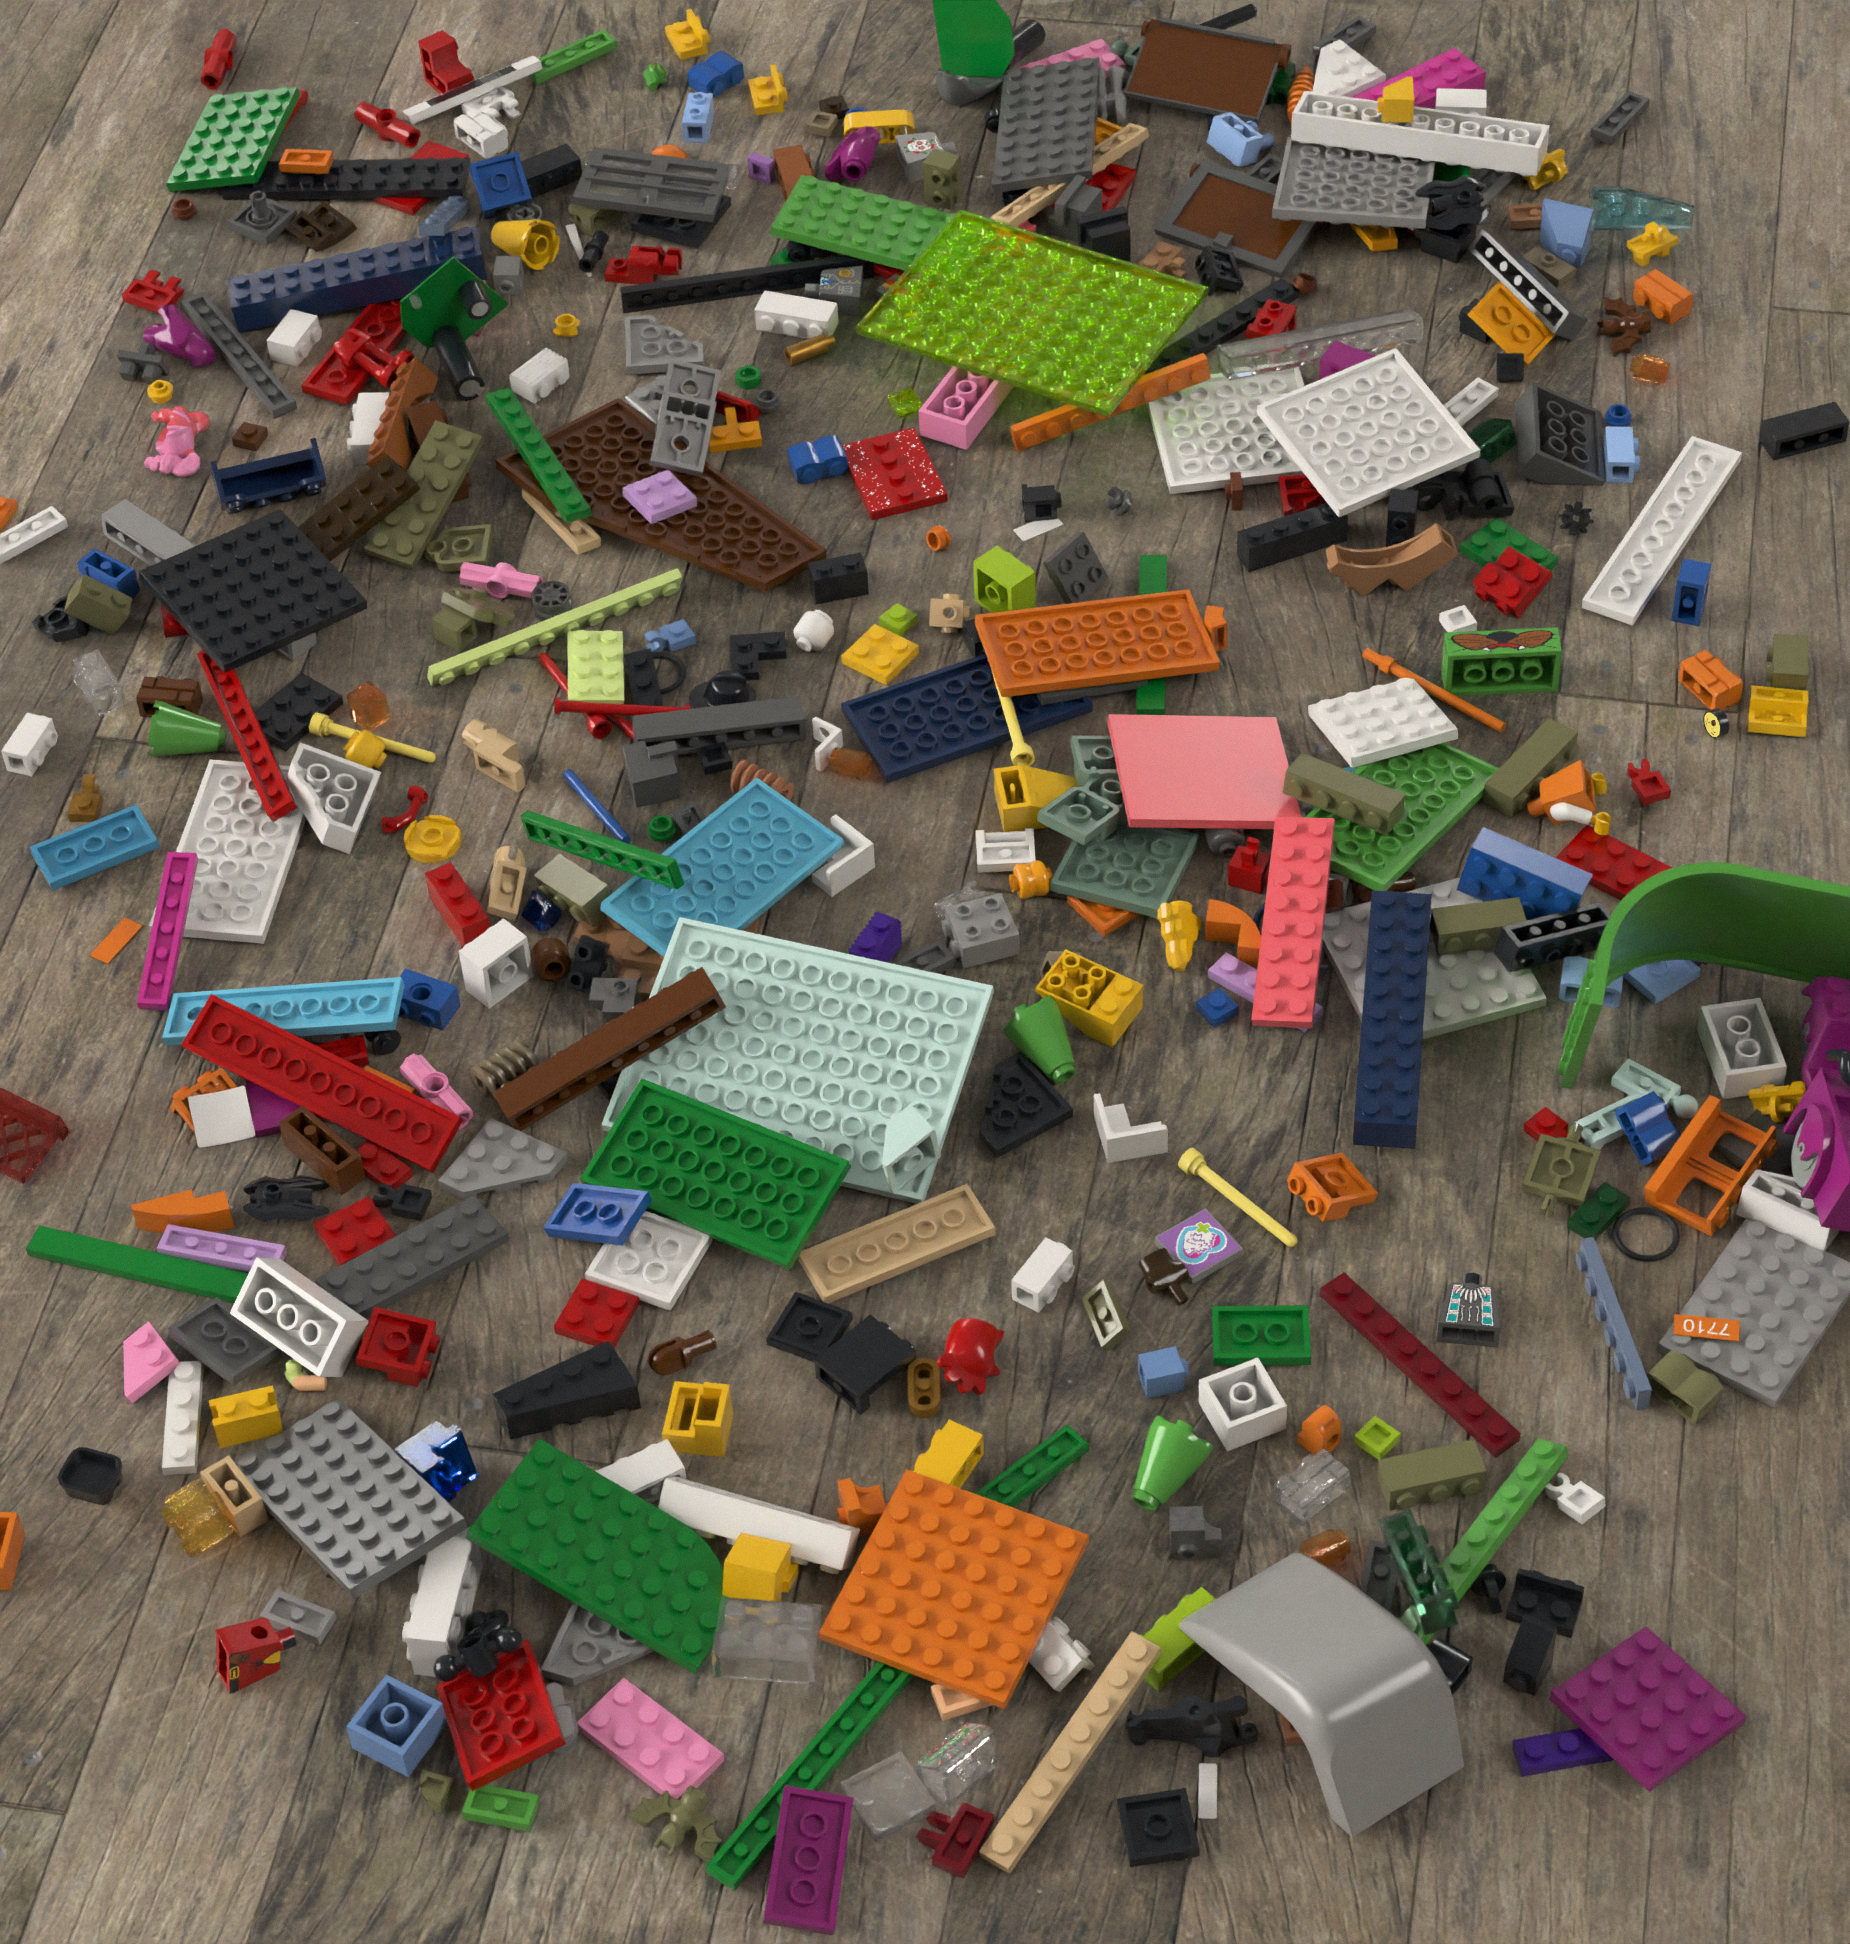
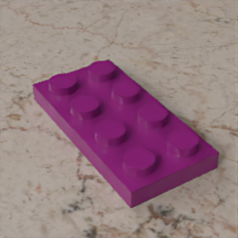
M784 1785L763 1923L828 1935L834 1934L854 1797Z

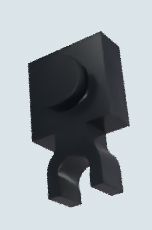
M380 1183L378 1186L381 1195L386 1196L379 1197L374 1195L372 1198L376 1207H391L392 1215L421 1221L432 1200V1193L429 1189L402 1184L398 1191L392 1189L389 1185Z

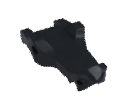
M1191 1695L1170 1709H1155L1151 1711L1145 1708L1140 1715H1134L1130 1710L1125 1723L1128 1737L1135 1745H1143L1149 1739L1180 1741L1196 1746L1206 1757H1220L1228 1748L1251 1744L1259 1738L1257 1727L1254 1724L1246 1723L1240 1727L1237 1725L1235 1717L1244 1716L1249 1710L1247 1701L1242 1696H1234L1228 1700L1214 1703L1203 1701L1197 1695Z

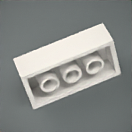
M256 1257L230 1312L234 1317L319 1377L343 1376L369 1322L279 1258Z
M470 1527L428 1552L425 1565L421 1564L419 1567V1589L417 1593H413L411 1596L410 1612L412 1615L410 1622L406 1621L404 1623L402 1631V1641L407 1643V1660L411 1661L415 1675L436 1677L433 1666L440 1656L448 1654L456 1657L460 1655L456 1646L465 1637V1619L471 1613L483 1568L479 1546L466 1539L467 1531Z

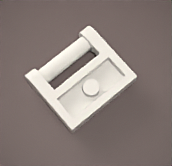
M1025 828V831L984 833V830H976L978 873L1013 871L1014 866L1019 863L1029 864L1035 861L1034 828Z

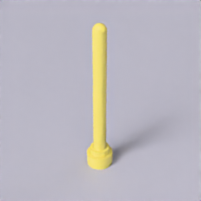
M995 681L1013 742L1010 752L1012 763L1014 766H1031L1035 761L1032 748L1024 743L1011 696L1001 697Z
M318 712L312 716L309 724V732L320 737L333 734L350 739L355 731L360 732L356 729L335 724L332 719H329L328 715ZM379 737L386 744L384 750L428 763H433L436 760V755L433 752Z
M1190 1148L1181 1156L1178 1167L1186 1174L1199 1175L1287 1246L1294 1247L1297 1244V1237L1206 1166L1204 1155L1195 1148Z

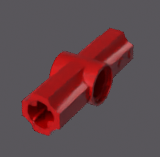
M221 29L215 35L211 48H206L204 53L205 66L200 79L201 84L210 90H217V87L222 85L226 71H230L233 67V51L237 39L236 35L231 33L229 29Z
M365 101L358 104L354 113L355 120L377 131L381 140H394L411 149L418 145V141L421 138L420 130L398 119L395 110L390 108L379 109Z

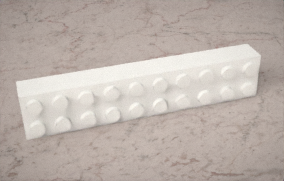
M1304 91L1292 113L1291 140L1299 141L1301 144L1314 143L1321 144L1327 148L1341 147L1347 148L1350 151L1362 150L1378 155L1390 154L1396 155L1399 158H1418L1425 162L1439 161L1445 162L1448 165H1466L1473 169H1494L1500 173L1515 172L1523 176H1537L1547 154L1550 126L1414 106L1413 123L1382 122V113L1377 112L1378 101Z

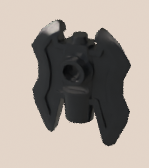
M1463 175L1454 181L1434 180L1416 190L1415 195L1417 197L1433 198L1431 206L1433 214L1436 216L1426 220V227L1452 230L1461 224L1479 225L1491 212L1490 205L1480 206L1483 202V195L1478 194V192L1484 190L1485 185L1474 178Z
M299 1175L289 1179H276L264 1176L250 1182L243 1188V1191L250 1195V1203L243 1206V1211L251 1217L262 1221L276 1218H290L303 1221L328 1214L329 1209L312 1204V1191L326 1189L329 1184L325 1180L310 1176Z

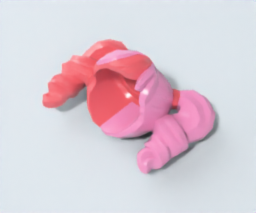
M175 406L172 410L170 408H162L160 413L153 412L151 416L155 422L167 425L160 433L155 445L156 450L161 455L147 457L144 467L163 474L172 473L178 477L194 475L200 469V457L194 450V439L197 434L208 429L210 424L209 416L202 411L188 412L183 406Z

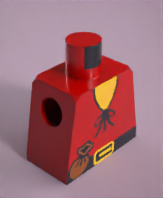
M264 1617L217 1629L216 1670L229 1694L277 1672L280 1669V1652L296 1646L295 1635L290 1627L275 1632L269 1620Z

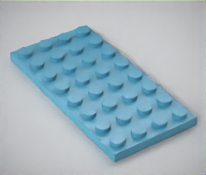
M755 778L661 854L676 859L684 881L683 886L679 889H674L638 876H633L601 902L600 910L664 957L679 917L743 931L843 848L844 839L763 781Z

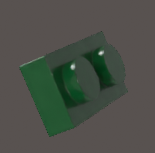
M1604 1182L1568 1219L1567 1228L1584 1239L1594 1237L1596 1241L1629 1206L1630 1197Z

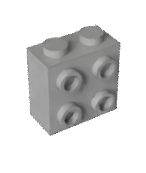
M1001 893L945 907V920L941 921L945 937L951 938L952 954L955 958L960 959L963 968L1020 954L1019 932Z

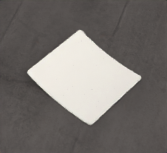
M245 1086L188 1097L199 1148L240 1141L256 1135Z

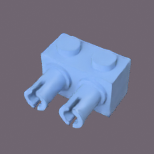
M1232 112L1213 117L1207 138L1209 145L1238 167L1257 163L1260 151L1273 148L1275 143L1274 137L1270 133L1261 135L1258 132V126L1255 122L1253 123L1252 120L1244 122Z

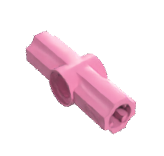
M464 562L459 576L461 585L486 589L491 596L498 599L506 598L508 594L532 598L533 589L544 582L543 577L517 572L513 566L507 563H498L494 568Z
M413 1053L405 1058L404 1063L400 1066V1072L425 1100L461 1117L463 1122L458 1130L467 1126L473 1117V1111L451 1088L447 1076L437 1072L421 1054L415 1055Z

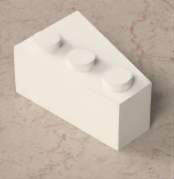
M1756 1169L1742 1188L1736 1214L1745 1219L1748 1217L1754 1221H1760L1765 1226L1790 1235L1794 1239L1817 1248L1822 1252L1826 1251L1840 1231L1821 1227L1814 1200L1802 1198L1801 1191L1803 1188L1797 1185L1794 1177Z

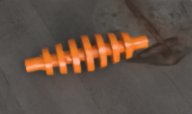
M1309 66L1303 67V70L1297 73L1288 93L1287 116L1291 121V126L1292 113L1304 91L1313 92L1315 75Z

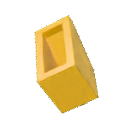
M1408 76L1383 87V97H1378L1377 112L1382 113V122L1413 123V76Z

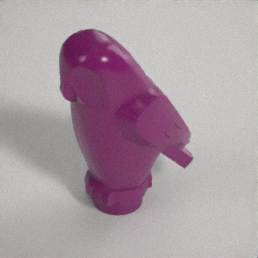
M864 126L858 131H852L844 138L825 166L824 174L827 180L837 183L845 177L855 182L867 174L880 141V134L874 127Z
M173 304L170 306L162 305L158 312L165 324L155 323L152 327H147L143 334V342H151L155 352L162 350L179 359L189 360L194 367L211 365L215 360V350L204 337L202 331Z

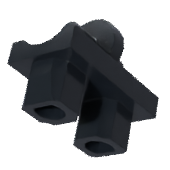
M581 935L575 949L572 969L567 978V986L590 994L593 978H601L603 971L607 969L608 965L605 962L610 944Z

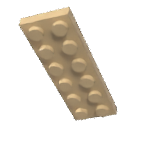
M965 1184L805 1249L798 1256V1261L822 1301L829 1304L995 1235V1226L969 1185Z

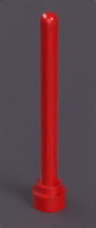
M541 653L538 657L540 663L568 696V678L547 653ZM582 713L587 720V730L595 739H603L609 735L612 730V724L606 716Z

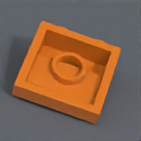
M1342 1152L1295 1162L1287 1179L1290 1192L1295 1195L1298 1194L1306 1202V1209L1309 1214L1316 1215L1322 1222L1347 1217L1350 1208L1374 1203L1378 1192Z

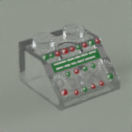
M966 1723L959 1730H953L948 1733L942 1744L933 1751H927L916 1764L917 1783L942 1807L947 1809L996 1768L995 1730L986 1725Z

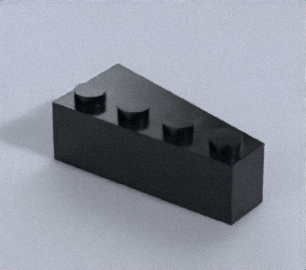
M606 1341L492 1394L497 1418L510 1440L552 1430L553 1425L569 1423V1426L582 1423L581 1419L599 1414L601 1418L614 1415L613 1411L628 1407L629 1411L641 1409L638 1386L610 1341Z

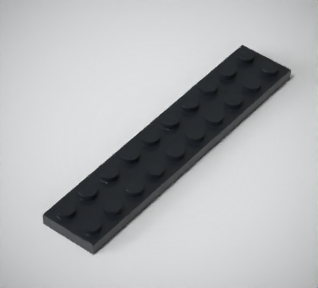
M458 157L444 159H334L328 174L281 172L279 167L280 161H268L258 183L223 186L221 193L223 200H250V194L255 191L265 192L268 199L463 196L470 173L471 162L470 158Z

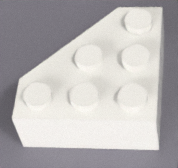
M1338 40L1320 50L1313 92L1353 97L1384 82L1386 74L1342 40Z
M299 743L290 765L286 783L321 843L350 854L375 794L381 772Z

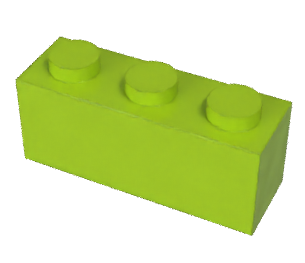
M1202 1587L1192 1595L1187 1594L1184 1596L1176 1609L1168 1615H1162L1150 1631L1145 1635H1140L1161 1647V1655L1144 1678L1157 1691L1161 1690L1206 1651L1179 1628V1623L1182 1619L1215 1600Z

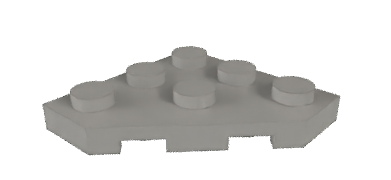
M651 315L625 317L627 375L666 373L670 359L704 366L703 344L696 340L693 342L684 338L683 333L671 326H662L658 323V319Z
M490 1118L438 1180L439 1187L465 1200L473 1195L477 1197V1193L494 1189L495 1193L520 1188V1184L536 1180H538V1184L549 1182L568 1161L567 1152Z
M573 1602L541 1668L543 1677L574 1686L652 1653L655 1650Z

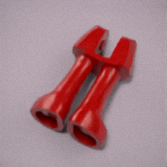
M350 328L345 333L344 338H340L333 344L335 353L351 368L355 364L362 366L378 379L383 387L390 390L391 385L396 380L397 369L404 362H411L414 359V353L404 349L397 356L390 355L372 341L373 339L370 335L355 328ZM368 356L372 357L373 359H375L376 361H378L380 364H378L377 362L373 361V360L370 359Z

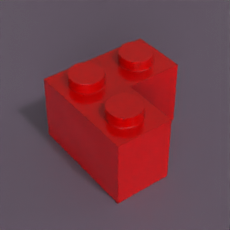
M441 30L418 41L424 80L440 95L474 81L472 71L460 63L457 50L459 47L454 37H450L444 30Z

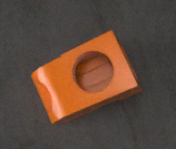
M1321 1405L1302 1422L1303 1430L1297 1434V1443L1322 1461L1341 1443V1420L1334 1410L1326 1405Z

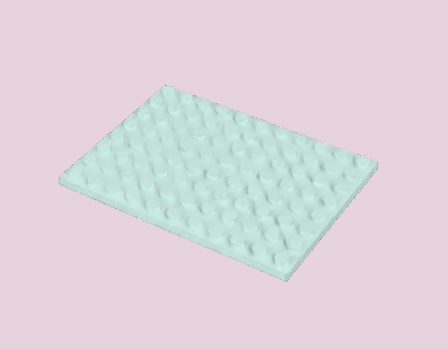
M679 917L649 998L656 995L661 989L681 980L686 974L703 967L726 1008L623 1069L601 1124L603 1131H610L640 1080L645 1079L848 1160L851 1168L840 1186L916 1204L923 1202L938 1159L892 1194L889 1190L882 1165L886 1123L896 1111L904 1110L911 1104L935 1129L941 1152L994 994L993 986Z

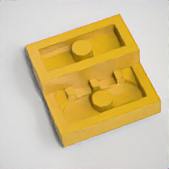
M1751 685L1747 732L1805 737L1808 691Z

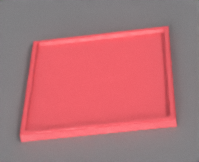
M1108 714L1107 723L1130 828L1274 829L1275 817H1302L1298 800L1283 793L1285 772L1289 765L1276 717Z

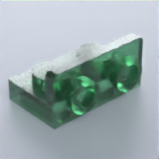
M1488 417L1467 432L1468 436L1480 449V457L1477 459L1487 460L1489 464L1517 444V438L1510 419Z

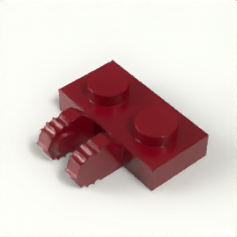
M962 1802L954 1818L935 1810H931L926 1817L928 1824L940 1831L946 1832L945 1835L921 1828L916 1837L925 1846L936 1850L932 1857V1866L964 1879L995 1821L993 1814Z

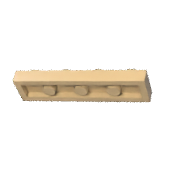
M522 489V498L577 555L601 546V538L585 521L577 520L565 523L558 511L546 507Z

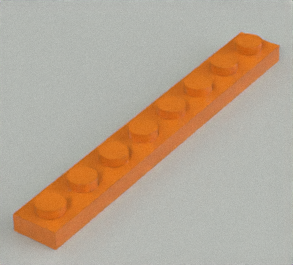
M1204 353L1011 425L1013 445L1017 452L1209 380L1211 377L1208 358Z

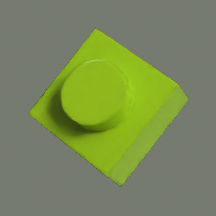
M896 603L879 616V625L899 636H902L918 623L917 614L899 603Z
M1374 1416L1354 1435V1444L1379 1460L1400 1441L1401 1433L1377 1416Z

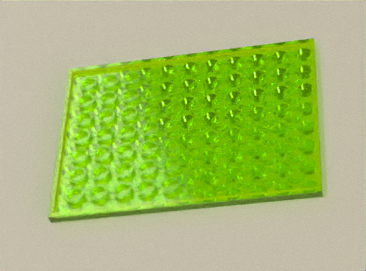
M959 210L858 323L856 329L858 335L1109 417L1207 297L1208 287Z

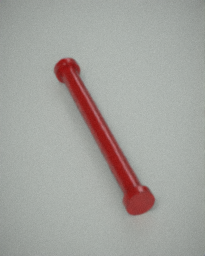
M555 698L554 713L555 715H561V712L636 716L691 709V705L668 707L562 701V698Z

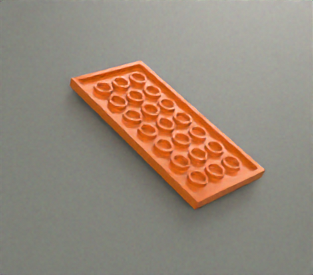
M1190 589L975 615V626L1001 697L1218 671L1220 661Z

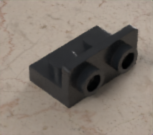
M1206 245L1202 253L1197 256L1195 268L1206 296L1211 297L1217 286L1225 290H1241L1244 283L1233 252Z
M1519 1568L1505 1619L1521 1623L1524 1615L1528 1614L1556 1627V1634L1572 1638L1582 1607L1584 1587L1570 1580H1560L1543 1575L1535 1570L1528 1571Z

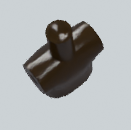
M1166 1248L1159 1249L1139 1261L1138 1265L1145 1277L1146 1286L1152 1294L1167 1289L1178 1306L1188 1301V1297L1179 1285V1283L1188 1278V1270L1184 1263L1175 1260Z

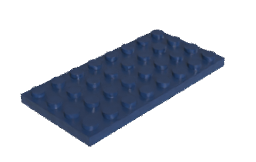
M986 654L841 703L842 713L886 783L1012 740ZM1036 693L1011 696L1022 736L1093 712V704L1088 696L1046 705L1040 704Z

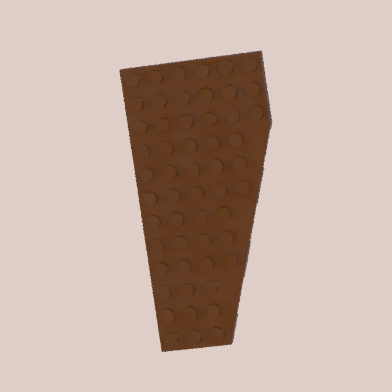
M620 398L543 436L591 508V517L580 519L582 521L764 592L808 569L809 562L824 560L827 557V550L706 461L702 477L669 470L697 497V506L651 524L623 496V487L668 469L649 465L656 434V424ZM679 441L674 442V446L678 450L687 449ZM517 449L496 459V469L543 505L557 511Z

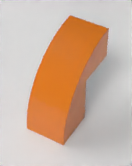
M1209 899L1205 921V941L1238 944L1237 959L1253 968H1258L1261 935L1254 921L1245 912L1231 904Z

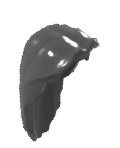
M938 68L935 71L937 74L936 85L939 96L951 105H961L975 101L999 88L1003 84L1004 75L1002 78L971 77L967 79L962 75H951L950 70L942 71Z

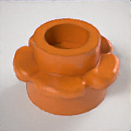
M939 525L934 526L927 532L926 541L933 551H946L947 546L950 544L951 536L947 529Z

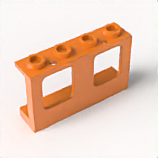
M1709 1095L1645 1185V1203L1712 1236L1718 1227L1722 1228L1726 1224L1731 1207L1734 1204H1739L1742 1188L1756 1169L1762 1170V1163L1766 1157L1771 1158L1778 1147L1776 1127L1772 1125L1767 1133L1721 1111V1100ZM1725 1133H1731L1757 1146L1740 1172L1709 1157L1710 1152ZM1693 1179H1698L1724 1192L1707 1219L1676 1203L1686 1186Z

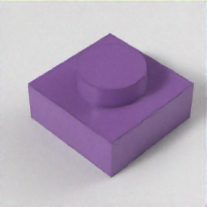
M752 153L748 157L749 178L771 185L775 180L774 159Z

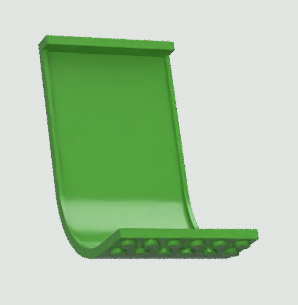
M1702 862L1677 866L1662 871L1636 886L1614 909L1607 921L1594 959H1589L1587 971L1583 976L1582 986L1579 988L1577 1000L1574 1002L1572 1015L1569 1016L1567 1030L1565 1029L1561 1047L1564 1049L1557 1069V1074L1562 1075L1560 1087L1573 1089L1603 1006L1605 988L1622 975L1641 966L1660 961L1692 960L1811 983L1817 977L1827 978L1828 976L1850 980V886L1725 862Z

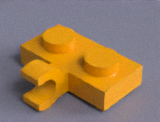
M735 407L724 408L726 425L714 426L711 429L709 439L710 453L762 446L759 422L737 423Z

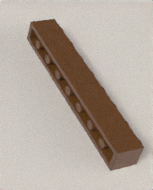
M701 967L696 971L686 974L684 978L671 986L661 989L656 995L646 1001L636 1004L631 1010L621 1016L608 1021L603 1027L593 1033L583 1036L578 1042L568 1048L558 1051L553 1057L538 1066L531 1067L526 1073L513 1081L503 1084L501 1088L493 1092V1095L512 1127L522 1131L726 1008V1005L705 970Z

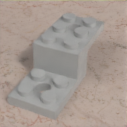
M675 359L669 360L649 465L702 477L717 404L715 399L721 370ZM692 385L697 389V393L688 394L684 391L683 387ZM678 440L684 441L688 448L678 450L674 446V442Z

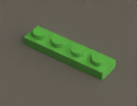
M604 29L538 58L542 64V70L530 74L528 77L536 84L543 83L548 79L617 49V42Z

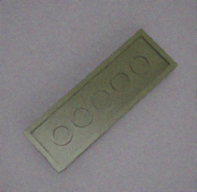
M435 420L406 472L418 483L420 490L377 524L364 548L367 555L414 571L425 551L426 545L430 542L484 443L483 436Z

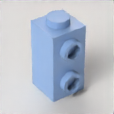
M688 93L682 119L684 142L708 143L714 118L713 93Z
M1605 427L1603 450L1606 483H1633L1634 472H1639L1640 457L1635 456L1638 453V438H1633V427Z

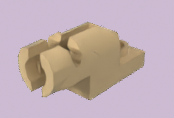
M478 718L473 719L465 727L462 738L466 740L463 744L474 752L476 769L519 793L526 785L523 767L518 763L520 758L517 743L493 727L488 729L489 725Z
M503 846L497 849L487 896L488 906L486 913L515 921L527 869L524 867L525 855L518 848L515 860H510L508 858L510 846Z

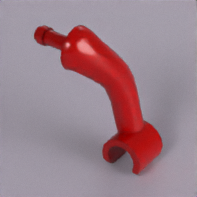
M410 786L407 796L411 803L404 813L396 817H383L381 819V827L385 833H394L410 824L416 818L420 806L428 800V794L422 787Z

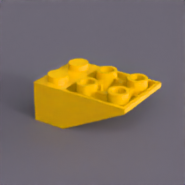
M1025 765L994 769V792L1003 831L1012 832L1025 831V828H1048V826L1037 821L1038 811L1070 788L1077 787L1075 777Z
M1065 949L1036 986L1035 992L1042 998L1052 996L1061 1009L1062 1015L1086 1036L1113 1048L1143 1008L1144 985Z

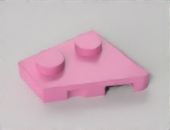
M149 1321L123 1341L125 1396L133 1404L173 1372L177 1365L181 1364Z

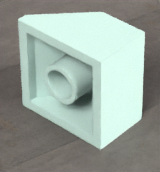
M911 1104L904 1110L896 1111L886 1123L882 1165L889 1190L894 1194L941 1157L935 1129Z

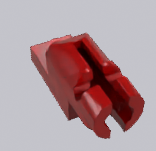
M632 246L627 259L610 258L604 273L605 282L639 285L656 282L658 275H680L679 270H682L683 263L682 250L669 247L668 251L665 252L662 249L663 247L659 246L656 248Z

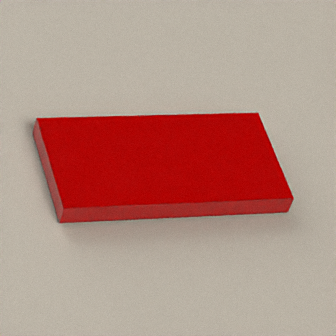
M428 141L411 159L469 158V154ZM432 197L373 198V201L413 216Z

